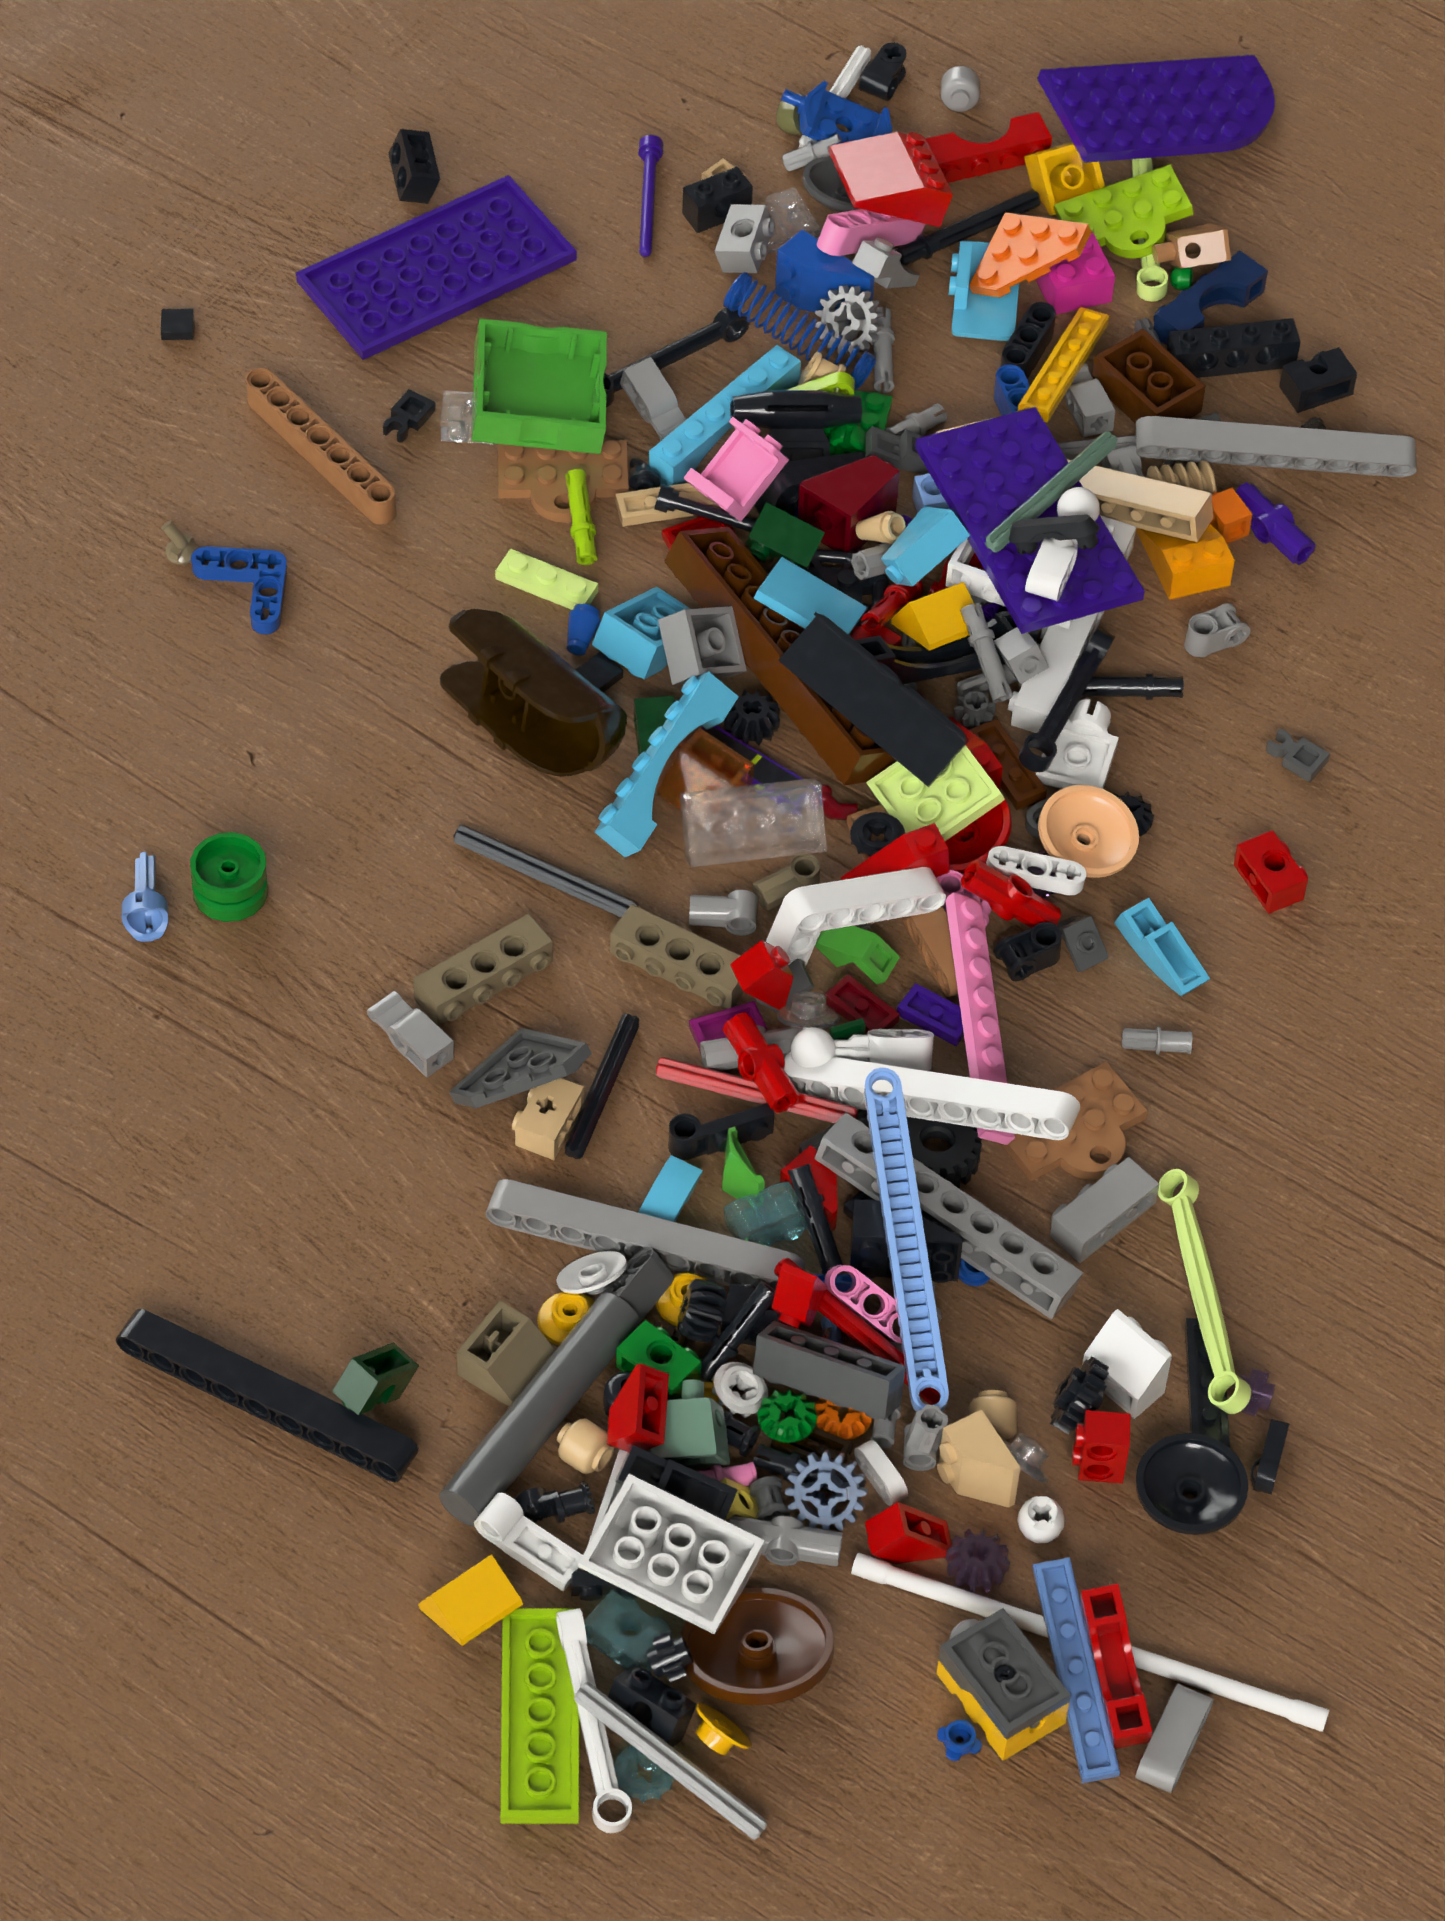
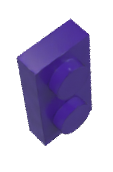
M916 983L897 1006V1012L901 1018L926 1031L932 1032L935 1036L956 1047L964 1037L960 1006Z

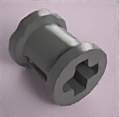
M763 1477L754 1481L749 1486L750 1495L756 1499L758 1506V1520L771 1521L775 1517L790 1516V1510L784 1504L781 1495L783 1484L778 1477Z

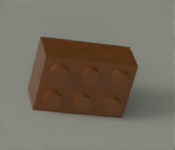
M1139 330L1094 357L1092 378L1100 381L1108 398L1135 424L1139 418L1146 416L1190 419L1202 412L1206 386L1146 330Z

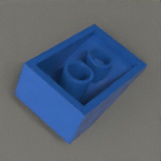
M803 229L777 249L775 294L779 297L783 296V301H792V305L796 308L800 307L801 310L810 312L823 310L824 307L819 302L820 299L829 298V290H839V286L848 285L849 288L851 286H860V293L870 291L869 301H873L874 276L852 264L853 262L844 256H833L821 251L816 245L818 239ZM845 299L837 304L836 310L840 308L841 302H845Z

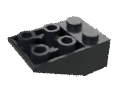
M854 1199L850 1266L870 1278H892L881 1202ZM922 1217L932 1281L937 1283L958 1282L963 1238Z

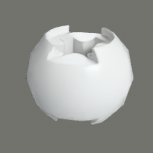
M1034 1496L1025 1501L1018 1512L1017 1521L1020 1531L1025 1538L1035 1543H1049L1056 1539L1063 1530L1065 1517L1063 1509L1057 1501L1047 1496Z

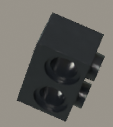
M400 129L388 153L399 201L428 204L441 180L430 133Z

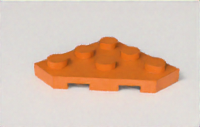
M1005 212L969 284L972 294L1000 298L1011 292L1010 287L1024 280H1027L1029 283L1051 272V266L1065 259L1070 262L1080 257L1092 233L1089 224Z

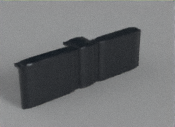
M815 612L814 615L816 617L778 661L927 787H930L969 742L966 735L955 723L919 693L909 687L906 688L894 671L885 664L878 663L870 652L833 621Z

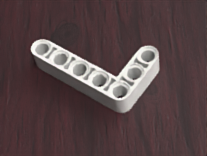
M929 867L802 886L790 891L783 899L766 942L774 947L780 946L787 953L790 959L789 964L799 959L806 967L821 931L930 913L939 909L945 903L947 896Z

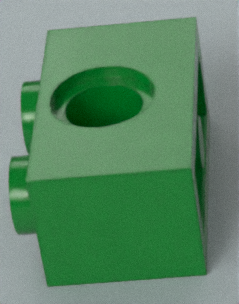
M647 1320L640 1324L616 1348V1368L622 1372H632L637 1364L642 1363L669 1374L667 1400L682 1398V1382L684 1380L701 1381V1361L698 1355L690 1348L681 1347L672 1340L670 1334L665 1329L659 1326L655 1327ZM664 1360L667 1361V1363L658 1364L655 1363V1361Z

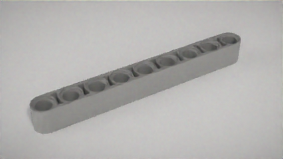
M1146 416L1136 421V453L1145 458L1193 462L1206 460L1208 463L1387 477H1408L1417 472L1416 440L1409 436Z
M508 1179L497 1182L485 1213L490 1222L500 1227L596 1252H619L627 1260H630L637 1252L645 1248H653L670 1271L704 1276L711 1281L730 1286L731 1283L736 1285L748 1284L757 1287L758 1283L762 1281L776 1291L779 1277L775 1275L774 1269L783 1258H790L802 1269L805 1266L804 1260L800 1256L789 1251Z

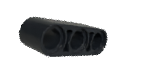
M1036 302L1028 308L1003 348L1000 367L1008 364L1016 365L1023 370L1026 378H1029L1053 338L1056 311L1052 305L1045 302Z

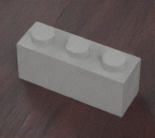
M1130 1157L1126 1158L1119 1165L1113 1164L1095 1184H1087L1078 1193L1076 1199L1068 1205H1060L1051 1216L1050 1237L1075 1260L1082 1263L1156 1204L1159 1183Z

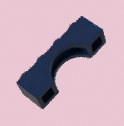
M1238 251L1231 257L1230 261L1221 262L1212 272L1202 275L1198 282L1188 290H1182L1176 299L1168 305L1161 306L1154 315L1153 330L1156 331L1160 341L1167 346L1169 331L1203 328L1205 317L1202 312L1211 306L1230 304L1242 308L1246 307L1265 292L1268 270L1242 251Z

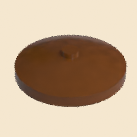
M761 1587L743 1589L715 1635L686 1621L681 1633L693 1658V1663L686 1666V1673L693 1683L718 1699L742 1705L775 1704L806 1693L824 1678L831 1667L834 1656L833 1630L825 1614L807 1599L780 1589Z

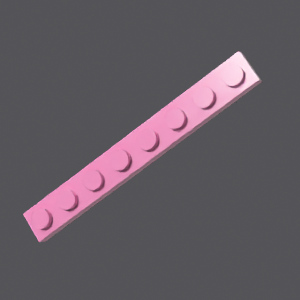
M953 892L945 901L970 1078L1007 1083L982 902ZM977 1128L978 1137L1004 1145H1008L1015 1139L1014 1133Z

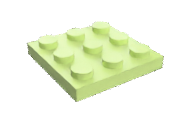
M966 745L930 787H927L898 761L866 782L886 812L901 822L905 834L935 823L944 841L1005 800L1000 790Z

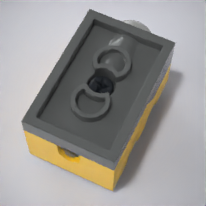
M1004 1608L982 1621L966 1619L960 1622L951 1631L949 1640L940 1645L937 1666L938 1677L951 1694H956L962 1701L965 1712L973 1723H978L986 1734L987 1741L1002 1761L1066 1724L1071 1694Z

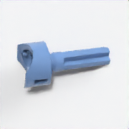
M147 852L140 853V858L135 859V891L127 895L121 905L123 925L132 937L140 942L159 939L163 936L168 924V902L163 895L155 891L156 857L154 855L148 856Z

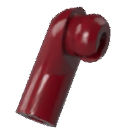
M819 785L815 788L814 796L812 797L813 804L826 818L831 820H847L848 815L858 812V803H838L832 797L831 787Z

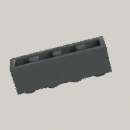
M773 1321L757 1335L753 1374L766 1378L771 1383L792 1387L799 1390L802 1394L805 1393V1395H814L829 1400L836 1406L849 1407L863 1412L866 1416L874 1419H887L901 1405L906 1370L904 1365L777 1321Z

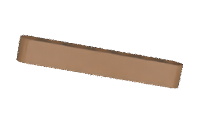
M255 368L247 373L246 390L248 405L371 522L379 525L391 522L396 516L395 488L272 371L266 368Z
M879 804L848 815L847 825L849 832L855 820L860 816L871 812L887 813L886 810ZM872 834L871 841L876 839L883 841L884 834L879 836ZM862 853L864 859L867 860L869 858L868 854ZM943 906L930 913L899 918L944 995L951 997L958 994L948 916Z

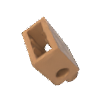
M1211 223L1168 232L1165 235L1166 243L1152 246V254L1156 264L1169 261L1171 265L1178 268L1231 260L1227 229Z

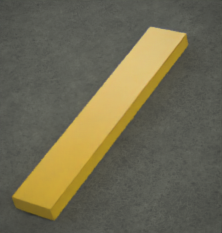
M1083 307L1078 309L1020 401L1018 411L1036 407L1044 422L1048 423L1108 326L1110 315Z

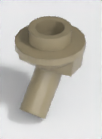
M171 520L166 522L161 527L162 531L171 540L165 548L166 557L169 561L178 565L191 563L192 553L198 549L193 537L186 533L182 534Z

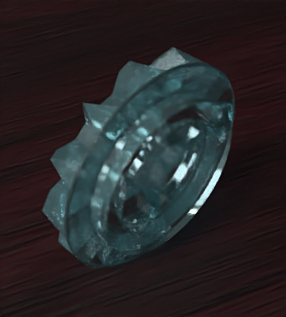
M632 1745L618 1755L614 1764L618 1786L629 1798L634 1797L644 1803L647 1799L656 1798L659 1800L667 1790L671 1791L675 1778ZM638 1763L646 1771L653 1770L651 1772V1783L643 1777L636 1778L638 1775Z

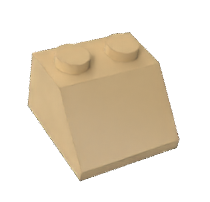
M979 1410L944 1427L941 1444L939 1445V1463L937 1464V1470L943 1482L946 1484L950 1483L958 1495L1004 1507L1015 1505L1020 1465L984 1412Z

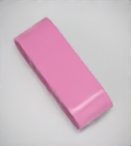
M847 1265L832 1267L825 1276V1284L828 1286L827 1290L885 1338L892 1342L902 1343L901 1338L897 1337L892 1330V1324L898 1318L896 1300L856 1268ZM842 1271L848 1272L852 1278V1285L845 1292L839 1291L835 1286V1278ZM875 1294L880 1299L881 1304L879 1310L875 1314L870 1315L865 1311L863 1304L868 1295Z

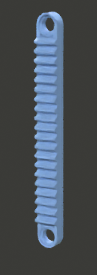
M877 1068L870 1072L865 1080L864 1095L910 1399L915 1411L922 1410L926 1404L920 1400L919 1394L925 1388H933L939 1392L941 1397L940 1401L934 1405L939 1406L943 1412L948 1403L949 1389L902 1085L899 1076L893 1070ZM878 1080H886L891 1083L893 1090L890 1094L882 1096L876 1094L872 1086Z

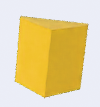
M962 582L909 602L891 618V624L930 651L969 636L960 610L967 605L974 604L965 583Z
M491 1554L428 1596L418 1605L422 1612L463 1646L522 1606L523 1602Z

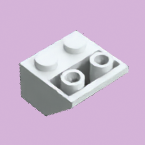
M1119 1309L1115 1310L1084 1353L1083 1363L1092 1356L1109 1366L1107 1370L1109 1374L1104 1380L1105 1386H1107L1104 1393L1135 1419L1165 1393L1172 1354L1169 1353L1164 1343L1157 1339L1154 1340L1143 1331L1140 1324L1134 1318L1127 1317Z

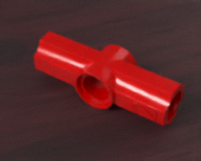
M980 860L972 861L966 867L965 873L961 878V886L987 901L991 909L1002 919L1010 921L1015 918L1030 928L1043 922H1049L1057 926L1061 917V909L1035 894L1031 886L1023 878L1013 874L1007 877Z
M746 1012L738 1013L726 1021L722 1030L738 1054V1069L744 1080H754L768 1105L776 1113L785 1112L791 1106L797 1104L800 1094L784 1070L785 1060L780 1047L776 1044L768 1045L752 1017L748 1016Z

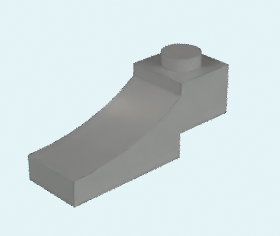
M882 238L862 241L852 264L874 276V281L886 289L916 285L920 275L900 263L902 254L893 250L894 245L891 242Z

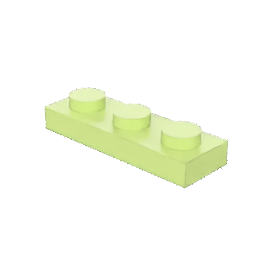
M513 549L508 551L495 570L496 580L571 610L577 604L590 605L598 593V583Z

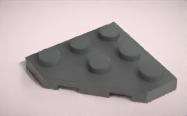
M521 1028L449 1093L454 1103L479 1108L568 1076L580 1069L582 1063L592 1053L586 1042Z

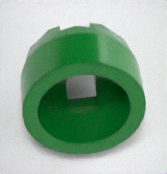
M1176 267L1170 274L1171 285L1180 291L1188 290L1192 287L1193 268Z

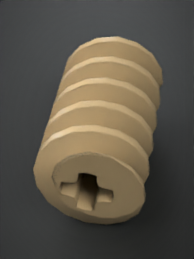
M1201 460L1198 467L1194 462H1188L1185 468L1182 463H1175L1173 469L1168 464H1163L1160 471L1156 466H1150L1146 474V478L1202 490L1211 494L1217 492L1214 471L1206 460Z

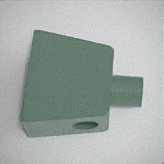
M684 1380L682 1382V1398L667 1400L664 1444L651 1448L650 1453L666 1460L670 1459L688 1468L730 1465L724 1410L712 1398L704 1397L705 1383L703 1381Z

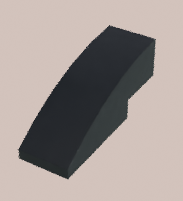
M634 1445L629 1447L615 1482L623 1485L628 1474H631L724 1521L738 1489L675 1461L666 1460Z

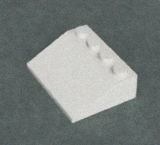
M628 1474L580 1559L578 1567L715 1635L759 1562L765 1540Z

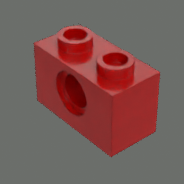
M1273 830L1237 844L1234 866L1268 914L1304 900L1308 884L1307 873L1301 865H1297L1290 854L1287 844L1284 841H1280Z

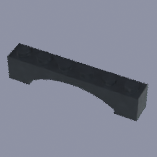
M1008 611L995 613L994 619L987 623L988 628L993 630L995 636L993 641L1017 627ZM1040 629L1029 632L1035 642L1037 641ZM880 635L855 640L870 652L878 663H883L894 671L903 684L981 669L975 649L970 646L968 641L970 635L930 651L923 646L901 647L886 644ZM995 645V648H996L997 654L999 655L1001 664L1004 665L1005 662H1004V660H1003V658H1002L1000 652L998 651V649H997V647H996V645Z

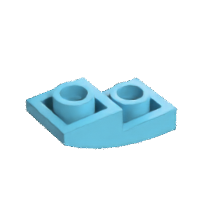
M670 1155L638 1213L676 1222L684 1204L688 1203L703 1170Z

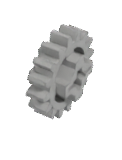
M848 285L839 286V290H829V298H823L819 301L824 307L823 310L815 311V314L821 317V322L816 323L815 327L820 328L822 324H826L824 332L819 337L820 340L824 339L829 331L834 329V334L827 345L828 349L832 347L839 335H843L838 345V354L849 340H851V345L846 353L849 352L851 354L856 346H860L859 350L861 351L870 349L869 342H875L879 339L874 333L875 330L883 329V326L877 323V318L882 317L883 313L875 311L879 301H869L871 292L863 291L860 293V286H851L849 288ZM845 299V302H841L840 308L836 310L837 304ZM862 330V335L853 341V338H857L858 332Z

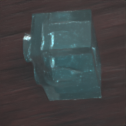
M613 1590L608 1593L584 1620L587 1643L624 1669H628L631 1665L635 1664L640 1668L648 1670L650 1673H652L653 1669L647 1656V1650L654 1648L652 1643L654 1637L670 1631L669 1626L658 1617L652 1618L643 1612L632 1598L628 1596L622 1597ZM626 1630L636 1631L638 1634L633 1636L624 1635L622 1632Z

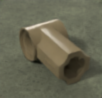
M800 853L791 859L789 866L754 882L753 891L758 898V903L763 909L768 911L781 905L783 899L790 891L802 886L820 884V862L817 857L810 853Z

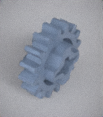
M829 1450L823 1452L822 1459H818L814 1452L808 1455L809 1465L800 1460L795 1465L800 1474L790 1473L787 1478L795 1485L785 1490L786 1495L794 1496L795 1500L788 1505L789 1510L799 1509L800 1514L797 1520L803 1521L807 1518L810 1520V1528H815L817 1524H822L823 1530H830L832 1524H835L839 1531L845 1528V1518L854 1523L858 1517L853 1509L862 1511L865 1508L866 1504L859 1500V1497L866 1496L868 1493L867 1488L859 1487V1483L864 1480L865 1474L855 1475L853 1472L857 1462L853 1461L848 1465L844 1464V1453H840L836 1459H831ZM819 1468L817 1473L818 1479L815 1482L803 1483L811 1471ZM835 1470L843 1474L848 1482H843L835 1474ZM824 1483L828 1484L829 1490L835 1491L829 1500L825 1499V1493L818 1492ZM850 1500L845 1510L835 1514L836 1504L839 1501ZM805 1501H810L818 1509V1513L813 1511Z

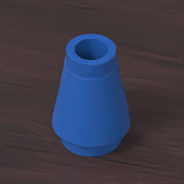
M577 604L569 612L566 649L571 654L584 655L601 622L600 612L597 608L588 604Z

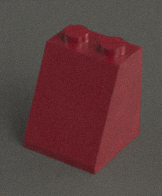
M872 455L806 479L800 483L798 519L825 532L821 543L829 548L838 551H851V549L858 551L868 540L858 538L856 534L857 523L860 520L886 511L896 513L900 470L896 469L891 463Z

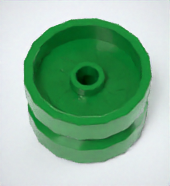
M229 832L218 833L208 837L195 847L190 858L193 900L202 913L211 919L223 922L241 921L253 916L264 906L268 896L266 858L259 843L247 835Z

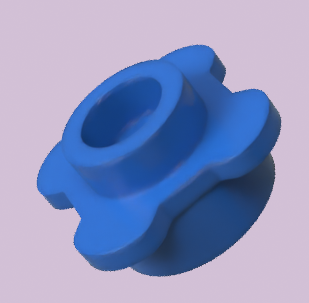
M968 1720L953 1721L947 1727H941L938 1730L937 1738L944 1743L946 1757L951 1761H958L961 1756L968 1753L977 1754L982 1748V1742L976 1738L973 1724ZM957 1738H962V1739H963V1742H962V1743H958V1742L956 1741V1739H957Z

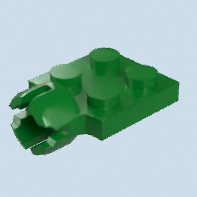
M854 390V396H859L862 400L861 422L823 429L826 437L829 438L830 456L866 452V433L872 426L881 430L886 429L893 396Z

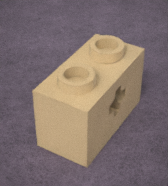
M563 1078L530 1089L527 1096L528 1104L524 1111L518 1110L512 1123V1130H515V1146L555 1160L575 1124L584 1103V1086Z

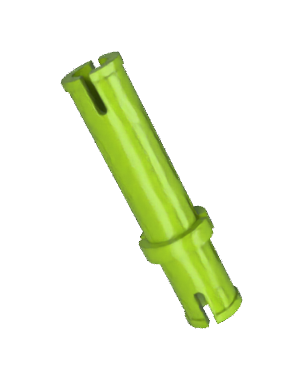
M573 469L565 474L572 518L570 535L574 539L577 563L580 565H590L598 560L594 541L596 526L592 523L586 472L582 469Z

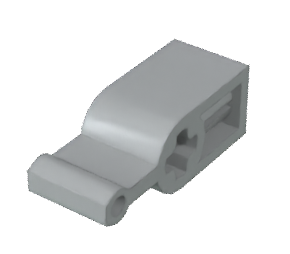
M651 357L623 371L620 380L621 386L644 421L651 423L660 441L687 420L678 407L673 390Z
M1084 363L1064 395L1067 408L1083 438L1101 434L1105 431H1113L1115 408L1098 379L1092 378L1087 364Z
M393 991L367 1010L369 1018L387 1033L394 1047L425 1077L428 1078L454 1059V1041L424 1012L417 1008L413 1010L397 992Z

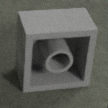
M733 606L684 609L658 620L672 685L685 684L690 677H698L708 671L720 681L747 671Z

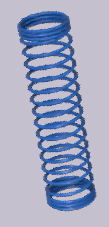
M747 272L740 274L727 292L723 306L726 309L729 308L730 311L738 310L739 317L747 315V322L755 320L756 328L764 326V333L767 334L772 331L773 339L781 337V344L784 345L789 342L790 350L798 347V355L801 356L806 353V360L810 361L811 358L808 357L811 348L823 333L826 324L820 326L810 345L800 353L803 341L816 325L817 318L811 321L801 340L794 347H791L795 335L806 322L809 313L803 315L793 334L783 342L787 329L800 312V307L794 310L784 329L775 336L777 326L786 316L792 301L786 304L776 323L766 331L769 320L783 301V296L777 299L766 320L758 325L760 315L775 295V290L768 294L758 314L749 320L752 309L766 290V285L760 288L749 309L741 314L743 304L756 288L758 279L752 282V276L747 274ZM834 329L830 330L826 335L818 352H821L834 334ZM843 335L837 337L824 359L828 360L840 344ZM851 340L847 341L834 362L835 365L838 364L848 350ZM856 346L844 365L846 368L855 358L860 346ZM868 351L864 352L850 374L855 380V390L861 387L875 365L876 356L871 355Z

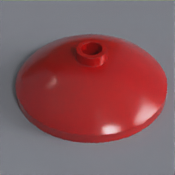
M1006 800L945 841L949 849V870L958 871L963 874L966 867L972 861L980 860L986 864L988 853L992 848L1006 845L1012 829V815Z

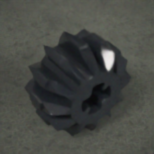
M744 689L724 719V727L726 732L731 733L733 737L743 739L744 743L748 744L750 741H754L760 746L762 739L771 741L774 732L778 731L780 727V709L777 703H773L771 694L762 697L759 689L755 694H749Z
M696 1278L687 1287L680 1306L677 1324L680 1335L688 1337L689 1340L707 1343L717 1335L727 1304V1292L724 1286L707 1279L701 1280Z

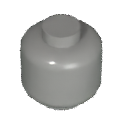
M955 66L943 75L941 80V100L947 108L956 112H965L972 109L978 103L980 79L975 71L965 66Z

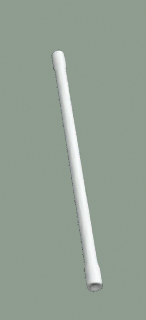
M859 1552L856 1555L851 1571L852 1575L879 1584H888L984 1617H989L1004 1608L1018 1628L1048 1638L1044 1618L1041 1615L894 1567L888 1562ZM1131 1646L1136 1668L1285 1717L1291 1722L1321 1732L1324 1730L1330 1711L1328 1709L1298 1699H1289Z

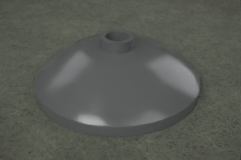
M830 156L814 159L805 166L802 182L808 193L816 201L836 212L859 209L853 207Z

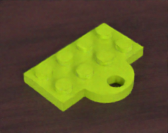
M1171 165L1054 204L1055 213L1059 220L1089 224L1100 247L1106 245L1115 255L1129 259L1151 255L1152 246L1164 243L1166 224L1193 215V206ZM1137 239L1147 240L1144 244L1133 243Z

